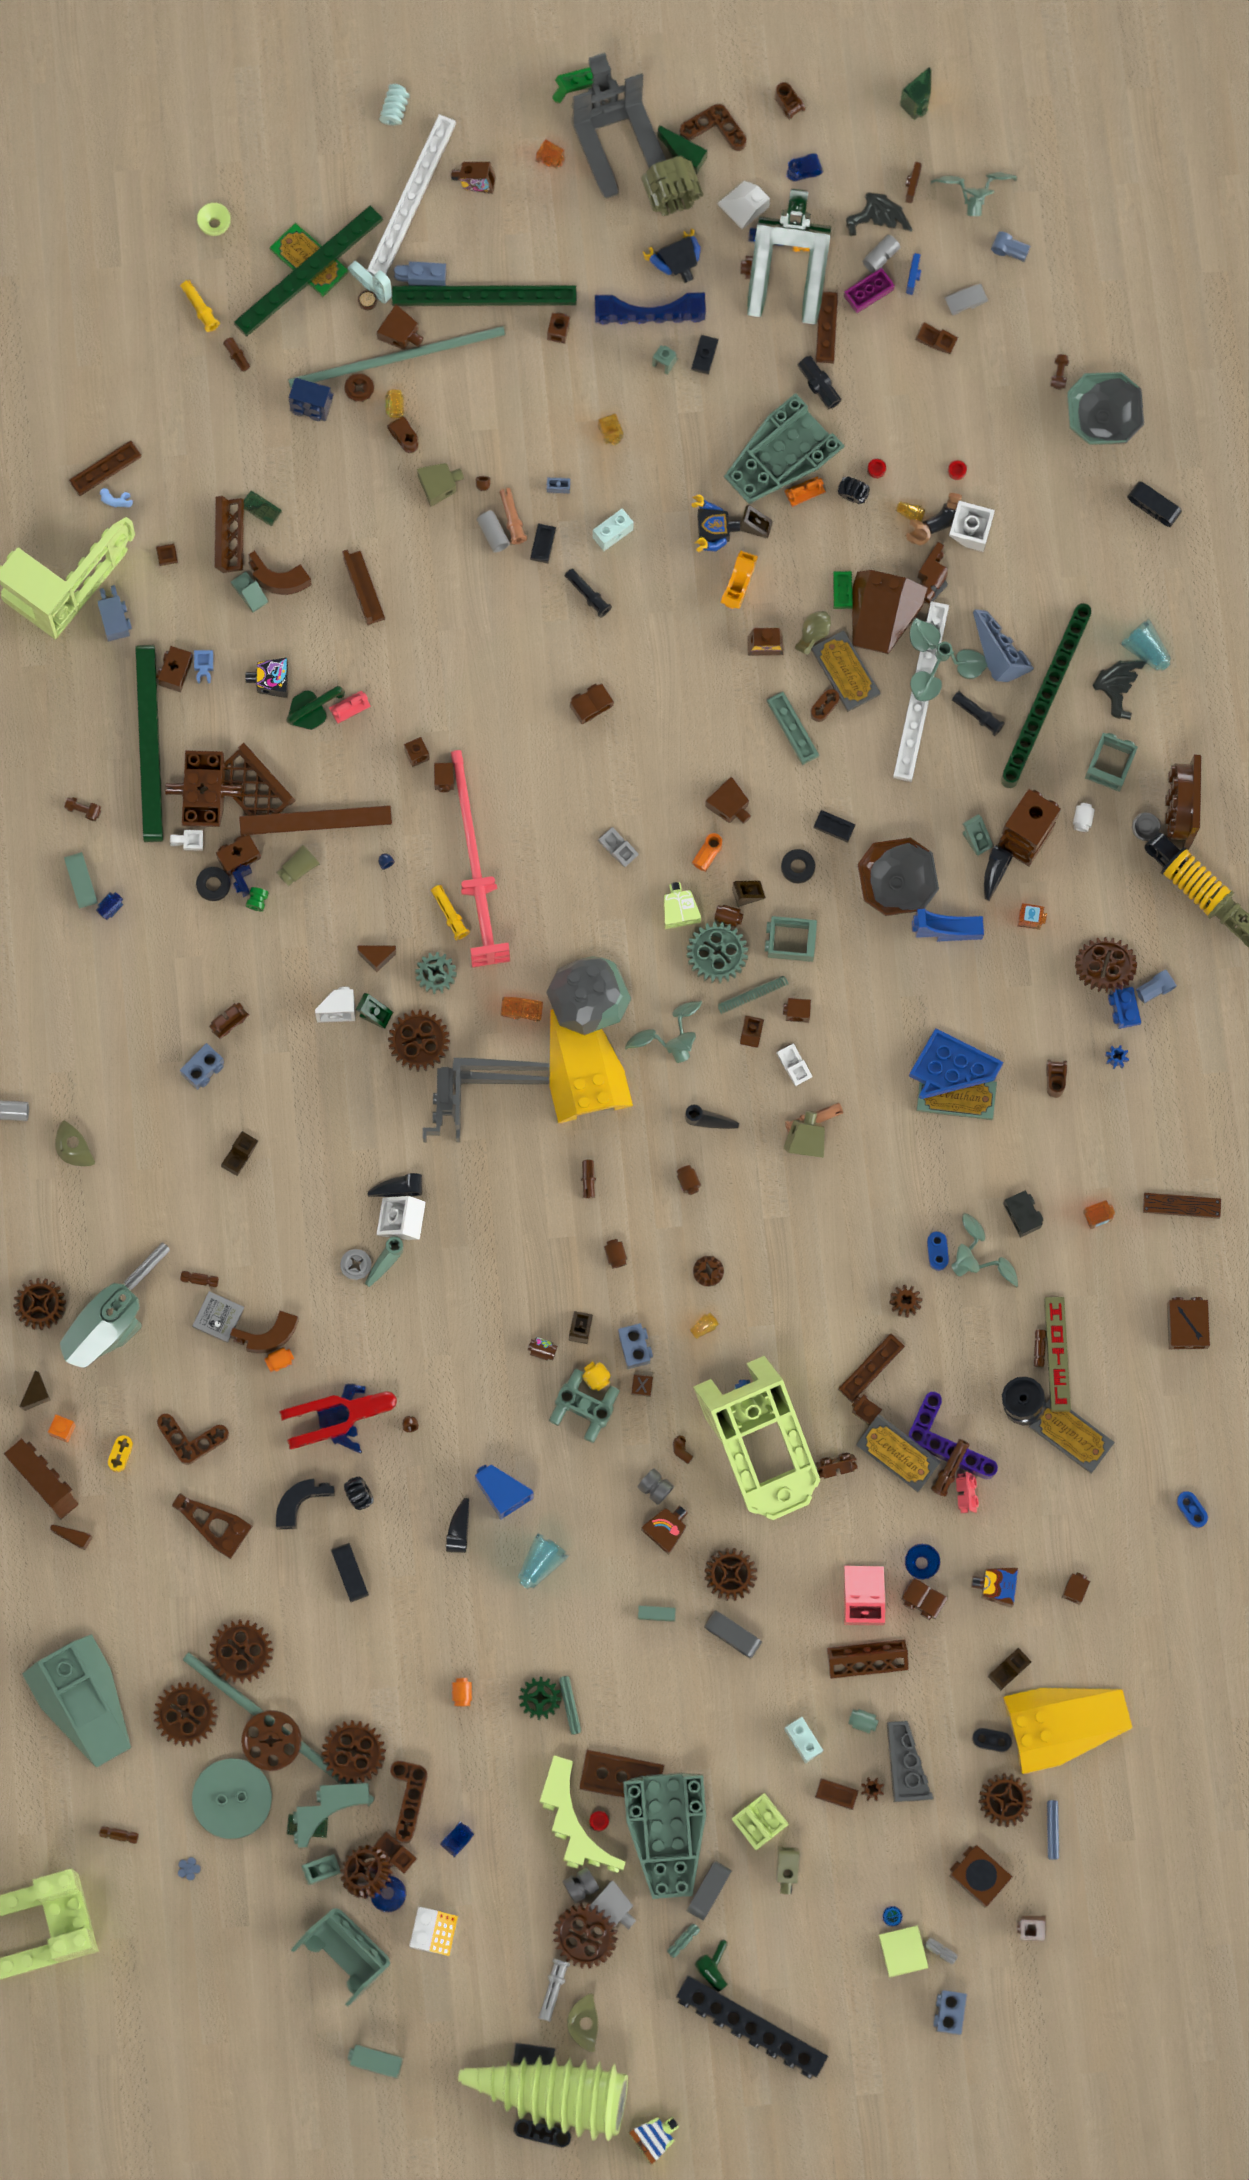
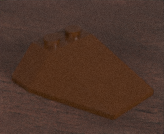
M875 570L858 571L852 587L853 646L889 654L923 607L928 588L897 575Z

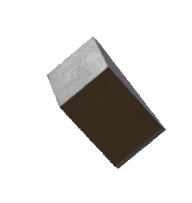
M746 505L740 531L768 538L773 521L752 506Z
M760 881L733 882L732 891L738 907L766 898Z
M574 1311L569 1341L588 1344L593 1314Z
M38 1371L34 1372L20 1404V1408L24 1411L51 1400Z

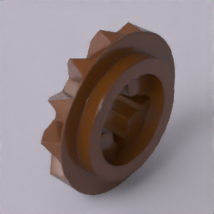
M358 373L346 380L344 389L349 399H352L354 402H364L370 399L372 393H374V384L369 376ZM355 385H358L359 387L362 385L364 393L361 391L355 392Z
M704 1256L695 1263L693 1275L699 1284L707 1287L714 1286L722 1280L724 1267L720 1260L714 1256ZM707 1263L710 1269H716L711 1272V1278H709L707 1273L703 1272L706 1270Z

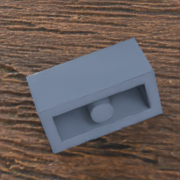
M547 478V493L570 494V478Z

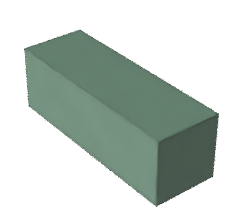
M639 1606L638 1619L675 1622L676 1608Z

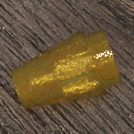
M900 501L896 512H899L909 520H919L921 522L925 509L920 505Z
M710 1312L707 1315L704 1314L690 1331L697 1339L716 1330L719 1323Z

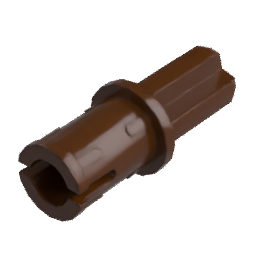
M233 337L227 338L223 345L230 353L231 360L235 361L240 371H247L250 368V364L243 355L244 351L238 347Z
M584 1160L582 1161L583 1178H581V1181H583V1198H595L594 1181H596V1178H594V1161Z

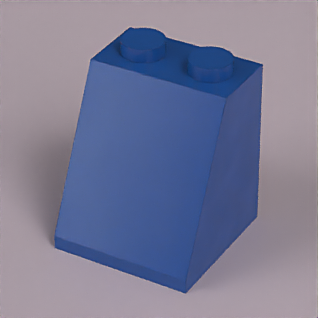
M484 1465L476 1470L475 1481L501 1520L534 1499V1493L530 1488L495 1466L489 1465L487 1467Z

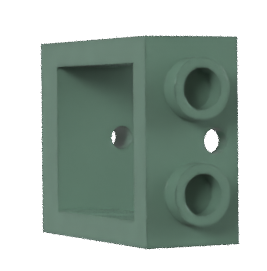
M1103 733L1085 779L1120 792L1138 746L1132 741L1120 740L1114 734ZM1103 744L1130 754L1121 778L1094 768Z
M772 916L771 922H767L766 933H770L769 940H765V951L768 952V958L813 962L817 920ZM775 926L808 929L806 953L773 950Z
M355 2045V2048L350 2049L347 2059L351 2061V2066L397 2079L403 2062L401 2057Z

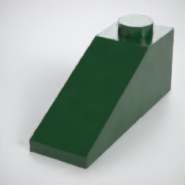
M659 125L657 136L672 157L681 156L691 161L697 176L707 159L708 150Z

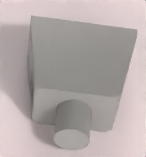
M613 1880L591 1904V1909L598 1905V1912L605 1910V1917L611 1915L608 1921L609 1923L615 1922L613 1928L621 1922L629 1930L636 1922L628 1913L633 1905Z

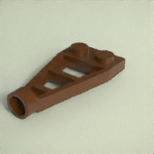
M181 1493L172 1504V1507L180 1511L215 1550L229 1559H232L253 1527L237 1515L188 1499ZM186 1502V1503H187L186 1507H185V1508H181V1507L184 1505V1503ZM196 1509H201L210 1514L205 1524H200L194 1519L193 1514ZM214 1519H220L228 1523L227 1530L220 1538L216 1537L209 1529V1525Z

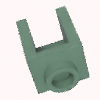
M660 345L652 358V366L656 367L658 363L665 366V374L668 375L678 360L676 352L665 345Z

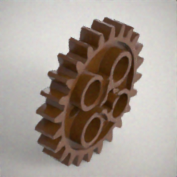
M1104 937V941L1097 938L1096 943L1090 940L1089 946L1084 944L1083 950L1079 949L1075 962L1076 975H1079L1080 981L1084 980V986L1091 984V990L1098 987V992L1101 989H1105L1106 993H1108L1109 989L1115 992L1116 987L1122 990L1123 984L1128 986L1129 980H1134L1137 970L1136 955H1133V949L1128 950V944L1122 946V940L1115 943L1114 938L1108 941L1107 937ZM1108 952H1111V953H1110V956H1109V962L1107 963L1105 976H1104V978H1102L1101 976H1102V974H1103V968L1105 967V964H1106L1107 954H1108Z
M419 1009L417 1015L411 1010V1016L404 1013L405 1019L398 1017L399 1024H392L395 1030H389V1034L393 1037L388 1038V1042L392 1043L389 1045V1049H395L392 1051L391 1056H397V1063L402 1060V1067L408 1064L411 1071L413 1066H415L417 1072H419L420 1067L427 1071V1065L434 1068V1062L440 1064L439 1057L446 1058L443 1051H449V1047L446 1044H450V1040L446 1039V1037L450 1035L449 1032H444L447 1029L446 1025L440 1026L442 1019L436 1021V1014L429 1017V1011L422 1015L421 1009ZM424 1026L431 1027L429 1033H423L421 1029ZM406 1030L413 1032L410 1037H404L402 1034ZM420 1037L422 1043L418 1044L416 1038ZM428 1044H433L436 1046V1048L433 1051H427L425 1049V1047ZM414 1048L417 1050V1053L415 1055H408L407 1050Z
M239 1619L238 1625L231 1621V1627L224 1624V1631L217 1630L220 1636L212 1637L216 1643L210 1644L214 1651H210L209 1655L215 1657L210 1662L217 1663L214 1666V1670L221 1669L219 1676L226 1674V1681L232 1677L234 1684L237 1682V1679H240L241 1684H244V1680L247 1678L252 1683L253 1676L259 1679V1672L265 1674L263 1667L270 1668L267 1660H273V1657L268 1655V1653L274 1652V1650L268 1648V1646L272 1644V1641H266L269 1634L262 1635L264 1628L261 1627L257 1630L256 1622L250 1626L249 1620L246 1621L245 1625L242 1624L241 1619ZM239 1633L246 1634V1640L242 1643L237 1642L235 1639ZM231 1639L240 1649L245 1648V1653L255 1663L251 1664L242 1654L237 1656L238 1651L228 1643V1640ZM254 1646H258L261 1649L260 1654L257 1656L250 1654V1649ZM231 1648L233 1650L230 1657L222 1656L223 1649ZM239 1661L247 1662L245 1670L239 1671L236 1668Z
M179 1682L177 1689L171 1685L172 1691L170 1693L164 1690L165 1698L159 1696V1699L162 1701L161 1704L155 1703L159 1710L153 1711V1713L159 1717L154 1719V1722L160 1723L156 1729H163L161 1736L168 1735L167 1742L174 1739L175 1746H177L179 1741H181L182 1747H185L186 1742H189L192 1747L194 1740L201 1744L200 1737L208 1739L205 1733H213L210 1726L217 1725L212 1721L213 1718H218V1715L213 1713V1711L218 1709L217 1706H211L215 1699L208 1700L211 1693L203 1694L205 1688L201 1687L197 1690L196 1683L192 1688L189 1682L186 1683L185 1687ZM181 1696L188 1697V1703L184 1706L178 1704V1699ZM171 1704L176 1705L184 1712L189 1710L190 1716L200 1721L201 1724L197 1725L187 1717L182 1719L183 1715L173 1709ZM200 1706L204 1707L205 1713L200 1717L195 1716V1709ZM174 1712L177 1714L175 1722L167 1721L169 1713ZM185 1724H193L194 1729L191 1733H184L183 1727Z
M351 1720L350 1726L344 1721L343 1728L336 1725V1732L330 1730L329 1734L331 1737L325 1736L324 1740L328 1744H322V1748L327 1750L321 1753V1756L327 1757L322 1763L329 1764L326 1771L333 1770L331 1777L333 1778L338 1775V1782L344 1778L345 1784H348L350 1780L353 1781V1784H356L357 1780L364 1783L365 1777L371 1781V1773L377 1776L378 1771L376 1768L382 1769L383 1767L379 1762L385 1761V1757L381 1756V1754H384L386 1749L380 1748L385 1742H378L381 1734L374 1735L376 1728L368 1730L369 1724L367 1723L365 1727H362L361 1721L358 1722V1725H355L354 1721ZM348 1737L351 1740V1744H342L341 1738ZM362 1741H367L370 1743L371 1747L369 1749H363L361 1748L360 1743ZM336 1748H340L345 1751H337ZM352 1749L356 1750L357 1754L355 1757L351 1756ZM369 1754V1755H371V1757L368 1758V1757H366V1756H364V1755ZM344 1756L347 1759V1763L339 1764L336 1758ZM362 1760L366 1763V1767L360 1769L356 1766V1762Z
M580 1903L578 1909L575 1905H572L570 1910L566 1909L564 1915L561 1914L558 1917L560 1921L555 1923L558 1929H555L553 1934L558 1936L553 1939V1942H559L556 1949H562L560 1956L566 1955V1962L572 1959L573 1966L580 1963L581 1969H583L585 1964L591 1969L593 1963L597 1967L601 1964L600 1961L605 1963L607 1957L612 1956L613 1953L611 1951H614L617 1947L613 1944L618 1941V1938L614 1937L618 1930L612 1929L615 1922L609 1923L608 1920L611 1918V1915L605 1917V1910L598 1912V1905L594 1909H591L590 1903L585 1908ZM576 1919L581 1920L584 1926H578L576 1924ZM594 1927L600 1928L602 1934H597L594 1931ZM569 1937L574 1938L577 1941V1944H572L569 1941ZM587 1945L593 1946L595 1952H590Z

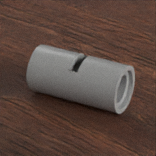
M887 235L862 260L864 266L872 273L879 270L900 249L899 242L893 236Z
M487 511L477 518L493 552H500L510 545L493 511Z
M0 1100V1120L28 1121L29 1102Z

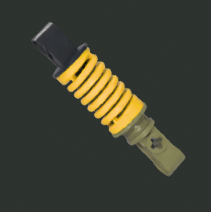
M1157 833L1145 844V850L1163 866L1161 874L1169 880H1173V884L1178 885V889L1183 890V893L1188 895L1190 900H1194V904L1199 905V908L1204 910L1203 912L1206 913L1209 919L1214 916L1218 917L1222 925H1226L1232 933L1249 947V913L1243 910L1239 903L1233 901L1234 892L1225 885L1219 888L1222 882L1217 881L1214 883L1217 877L1212 876L1209 878L1212 874L1210 871L1204 874L1203 872L1206 870V867L1201 866L1198 868L1201 865L1200 861L1192 864L1195 857L1186 847L1179 850L1164 834Z

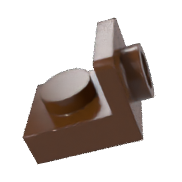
M863 1395L861 1398L857 1397L851 1405L854 1407L852 1413L868 1425H871L882 1411L880 1407L868 1400L866 1395Z

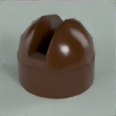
M476 477V487L480 491H486L490 488V477Z
M406 1416L403 1419L402 1425L405 1432H414L419 1428L415 1417Z

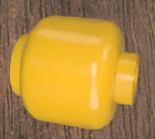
M592 1361L584 1367L583 1380L591 1390L597 1389L599 1391L610 1383L611 1374L602 1362L594 1364Z

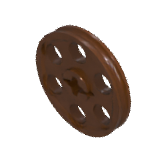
M268 1710L255 1715L248 1721L242 1733L241 1743L246 1758L254 1766L266 1771H276L285 1768L296 1759L301 1749L302 1737L297 1723L289 1715L281 1711ZM267 1715L274 1717L275 1723L273 1726L265 1724L264 1719ZM284 1724L292 1726L293 1731L290 1735L282 1731ZM250 1727H256L259 1730V1735L256 1738L249 1735ZM270 1735L276 1740L283 1739L273 1743V1746H271L270 1742H261L270 1738ZM288 1743L292 1744L295 1749L294 1753L290 1755L284 1751V1746ZM254 1746L261 1750L260 1756L256 1758L251 1755V1748ZM270 1755L278 1757L279 1763L276 1766L269 1764L268 1758Z

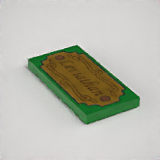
M294 223L270 247V251L294 271L322 246ZM336 260L309 285L324 297L348 273V269Z

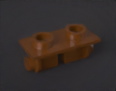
M239 1002L237 1004L234 1003L224 1011L228 1016L226 1019L221 1014L211 1022L209 1027L212 1033L219 1039L228 1035L234 1027L243 1023L249 1016Z
M847 1452L840 1454L837 1458L825 1457L820 1459V1462H816L818 1469H821L818 1470L819 1477L826 1479L837 1476V1468H839L841 1475L854 1472L855 1469H858L857 1463L854 1461L856 1457L854 1454Z

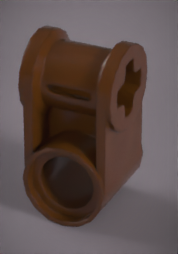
M782 82L777 85L775 100L789 120L798 112L806 110L803 101L797 96L789 83ZM784 91L787 95L783 96L779 92Z
M404 416L387 425L390 434L397 440L405 452L413 453L418 449L417 434Z
M1047 1060V1093L1053 1098L1060 1097L1066 1086L1067 1061L1065 1060L1063 1062ZM1058 1084L1061 1089L1054 1090L1051 1085Z

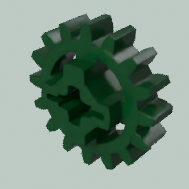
M542 1677L537 1682L535 1678H532V1684L525 1682L527 1688L520 1689L524 1693V1695L519 1696V1699L523 1700L520 1707L526 1708L524 1714L531 1713V1719L536 1715L539 1721L541 1716H544L547 1720L549 1713L555 1715L554 1708H560L556 1702L561 1701V1698L557 1697L561 1692L554 1689L557 1685L556 1683L549 1684V1678L546 1682H543ZM537 1686V1690L533 1694H528L533 1687ZM544 1686L550 1689L553 1695L547 1694L544 1691ZM538 1694H542V1697L546 1698V1700L538 1703V1700L534 1698L538 1697ZM527 1702L533 1703L536 1706V1711L531 1709ZM547 1703H552L549 1709L543 1711V1707Z

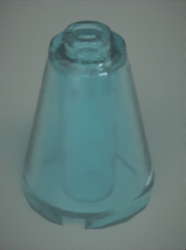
M1149 619L1140 624L1130 633L1127 639L1125 638L1120 643L1156 671L1159 669L1164 671L1171 664L1169 662L1171 657Z
M537 1533L518 1575L519 1583L527 1589L529 1587L535 1588L569 1557V1554H565L566 1551L550 1539L547 1541L543 1539L544 1535L541 1533Z

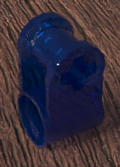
M812 153L790 160L786 173L788 179L796 182L821 175L823 169L818 154Z

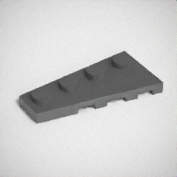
M908 1721L887 1722L893 1802L933 1800L934 1798L932 1792H930L927 1777L924 1775L921 1766L922 1762L917 1754Z

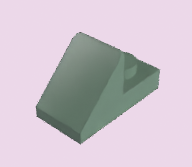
M247 572L231 581V585L253 613L268 603L258 583L254 582Z
M979 814L963 823L965 829L962 832L963 836L977 856L993 847L984 821Z
M334 1854L301 1866L308 1885H314L341 1873Z

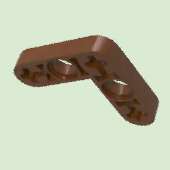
M722 104L711 106L680 126V136L689 141L716 126L733 150L741 151L746 146V136ZM716 110L718 112L722 111L721 117L718 114L715 115ZM704 118L708 121V124L701 126L698 124V120ZM725 124H731L733 126V130L726 131L724 130L723 126ZM685 129L691 130V134L685 133ZM735 137L738 141L742 140L741 144L735 143Z
M162 1414L157 1420L160 1431L178 1459L185 1465L192 1464L226 1442L229 1438L228 1429L224 1425H216L189 1442L170 1414ZM164 1418L166 1420H171L169 1424L172 1429H174V1427L177 1428L176 1430L171 1431L168 1435H166V1433L169 1432L168 1428L166 1426H161L163 1424L162 1420ZM218 1429L220 1431L224 1430V1437L222 1439L220 1437L215 1438L214 1441L216 1443L213 1444L208 1435L211 1434L213 1438L217 1435L216 1431ZM174 1434L182 1436V1441L179 1444L171 1442V1437ZM202 1439L209 1442V1447L205 1450H201L198 1447V1443ZM185 1443H187V1446H184L188 1453L192 1452L190 1455L191 1459L189 1460L182 1458L184 1454L181 1449L179 1451L176 1450Z

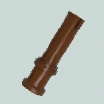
M958 1439L944 1470L939 1471V1477L935 1485L931 1487L934 1493L944 1497L947 1496L950 1484L955 1481L954 1474L967 1448L970 1446L967 1441Z

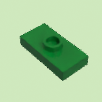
M833 571V609H852V571Z

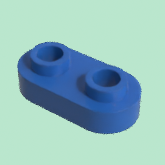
M936 1231L931 1233L927 1239L928 1258L931 1268L941 1271L947 1267L949 1262L946 1236ZM939 1238L941 1243L936 1244L934 1239ZM936 1257H941L943 1261L938 1263Z
M1182 1492L1177 1497L1176 1503L1178 1508L1192 1527H1203L1208 1521L1207 1512L1192 1492ZM1183 1499H1188L1189 1505H1184ZM1195 1515L1200 1516L1201 1520L1199 1522L1194 1520Z

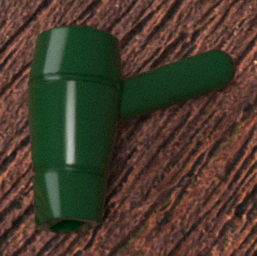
M726 1940L719 1942L712 1959L708 1955H703L695 1962L699 1973L717 1992L728 1986L717 1967L727 1946Z

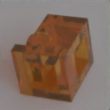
M545 139L536 153V162L540 163L542 160L546 166L557 169L565 161L564 149Z

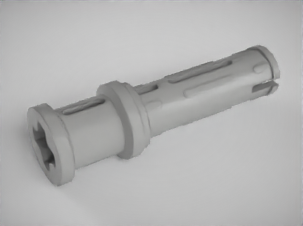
M557 1959L552 1961L554 1965L551 1975H548V1981L550 1982L540 2016L538 2017L550 2022L560 1986L565 1983L566 1969L570 1966V1963Z

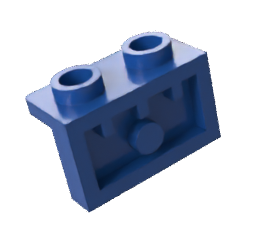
M1133 987L1122 990L1118 989L1115 992L1111 990L1108 1000L1110 1006L1113 1005V1022L1118 1025V1029L1141 1025Z

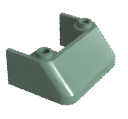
M336 1908L328 1912L307 1930L291 1949L294 1953L303 1944L312 1952H319L323 1949L350 1976L347 1980V1987L354 1995L346 2002L345 2005L347 2007L360 1997L390 1965L388 1956L343 1911Z

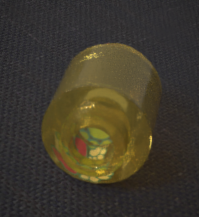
M397 389L387 391L385 396L386 415L394 419L400 418L404 414V396L402 391Z

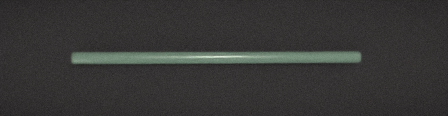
M503 326L295 378L314 383L504 336L505 331ZM295 378L288 379L290 388H292Z
M187 1653L184 1657V1662L253 1716L264 1712L192 1654ZM269 1715L264 1719L267 1726H273L275 1720ZM282 1727V1731L285 1734H291L285 1727ZM302 1742L300 1753L331 1776L333 1770L326 1771L329 1764L322 1763L324 1758ZM336 1775L333 1779L338 1782L339 1776ZM343 1778L338 1783H340L341 1785L345 1784V1779ZM369 1794V1802H370V1804H368V1806H370V1805L372 1804V1802L375 1800V1798L372 1797L370 1794Z

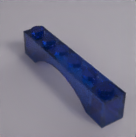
M705 292L686 293L678 300L659 307L631 305L614 295L594 296L595 323L602 325L613 322L618 324H627L628 322H636L638 324L646 322L664 323L665 321H673L674 323H681L683 321L701 322L706 318Z

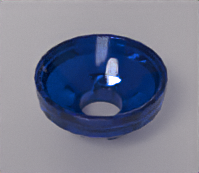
M917 1544L908 1550L905 1556V1567L914 1578L921 1580L929 1579L939 1570L940 1556L932 1546ZM918 1558H925L927 1560V1567L924 1569L918 1568L916 1560Z
M388 1876L391 1882L385 1883L387 1887L392 1888L394 1891L391 1899L382 1897V1890L384 1888L380 1889L381 1894L375 1892V1897H370L373 1905L382 1912H394L401 1908L406 1900L405 1886L401 1880L394 1876Z

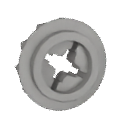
M359 1249L346 1252L340 1262L342 1273L348 1279L358 1280L365 1278L371 1269L370 1257L366 1252ZM351 1258L356 1262H361L359 1265L360 1271L356 1268H351L353 1265Z

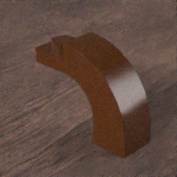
M255 551L248 554L250 560L248 564L255 571L253 572L254 581L268 592L278 595H290L301 592L312 585L311 578L301 564L288 572L276 573L265 566Z
M279 1311L274 1326L268 1332L251 1334L232 1328L230 1336L234 1339L233 1342L244 1345L247 1343V1352H272L289 1341L296 1330L299 1318L298 1316Z

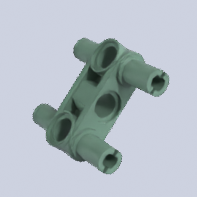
M574 1369L568 1383H565L559 1391L555 1400L556 1407L549 1422L559 1426L566 1411H571L591 1422L584 1439L594 1443L601 1428L606 1427L614 1411L613 1404L620 1390L609 1386L603 1400H596L579 1391L578 1387L583 1379L584 1372ZM564 1393H570L572 1399L566 1402L562 1400L561 1396ZM599 1410H604L607 1413V1417L600 1419L596 1413Z

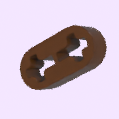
M834 689L826 690L812 706L811 718L816 722L824 721L839 703V693ZM833 695L834 701L831 700L828 704H826L828 699L827 696L831 697ZM822 707H824L822 712L823 715H815L816 710L819 711Z

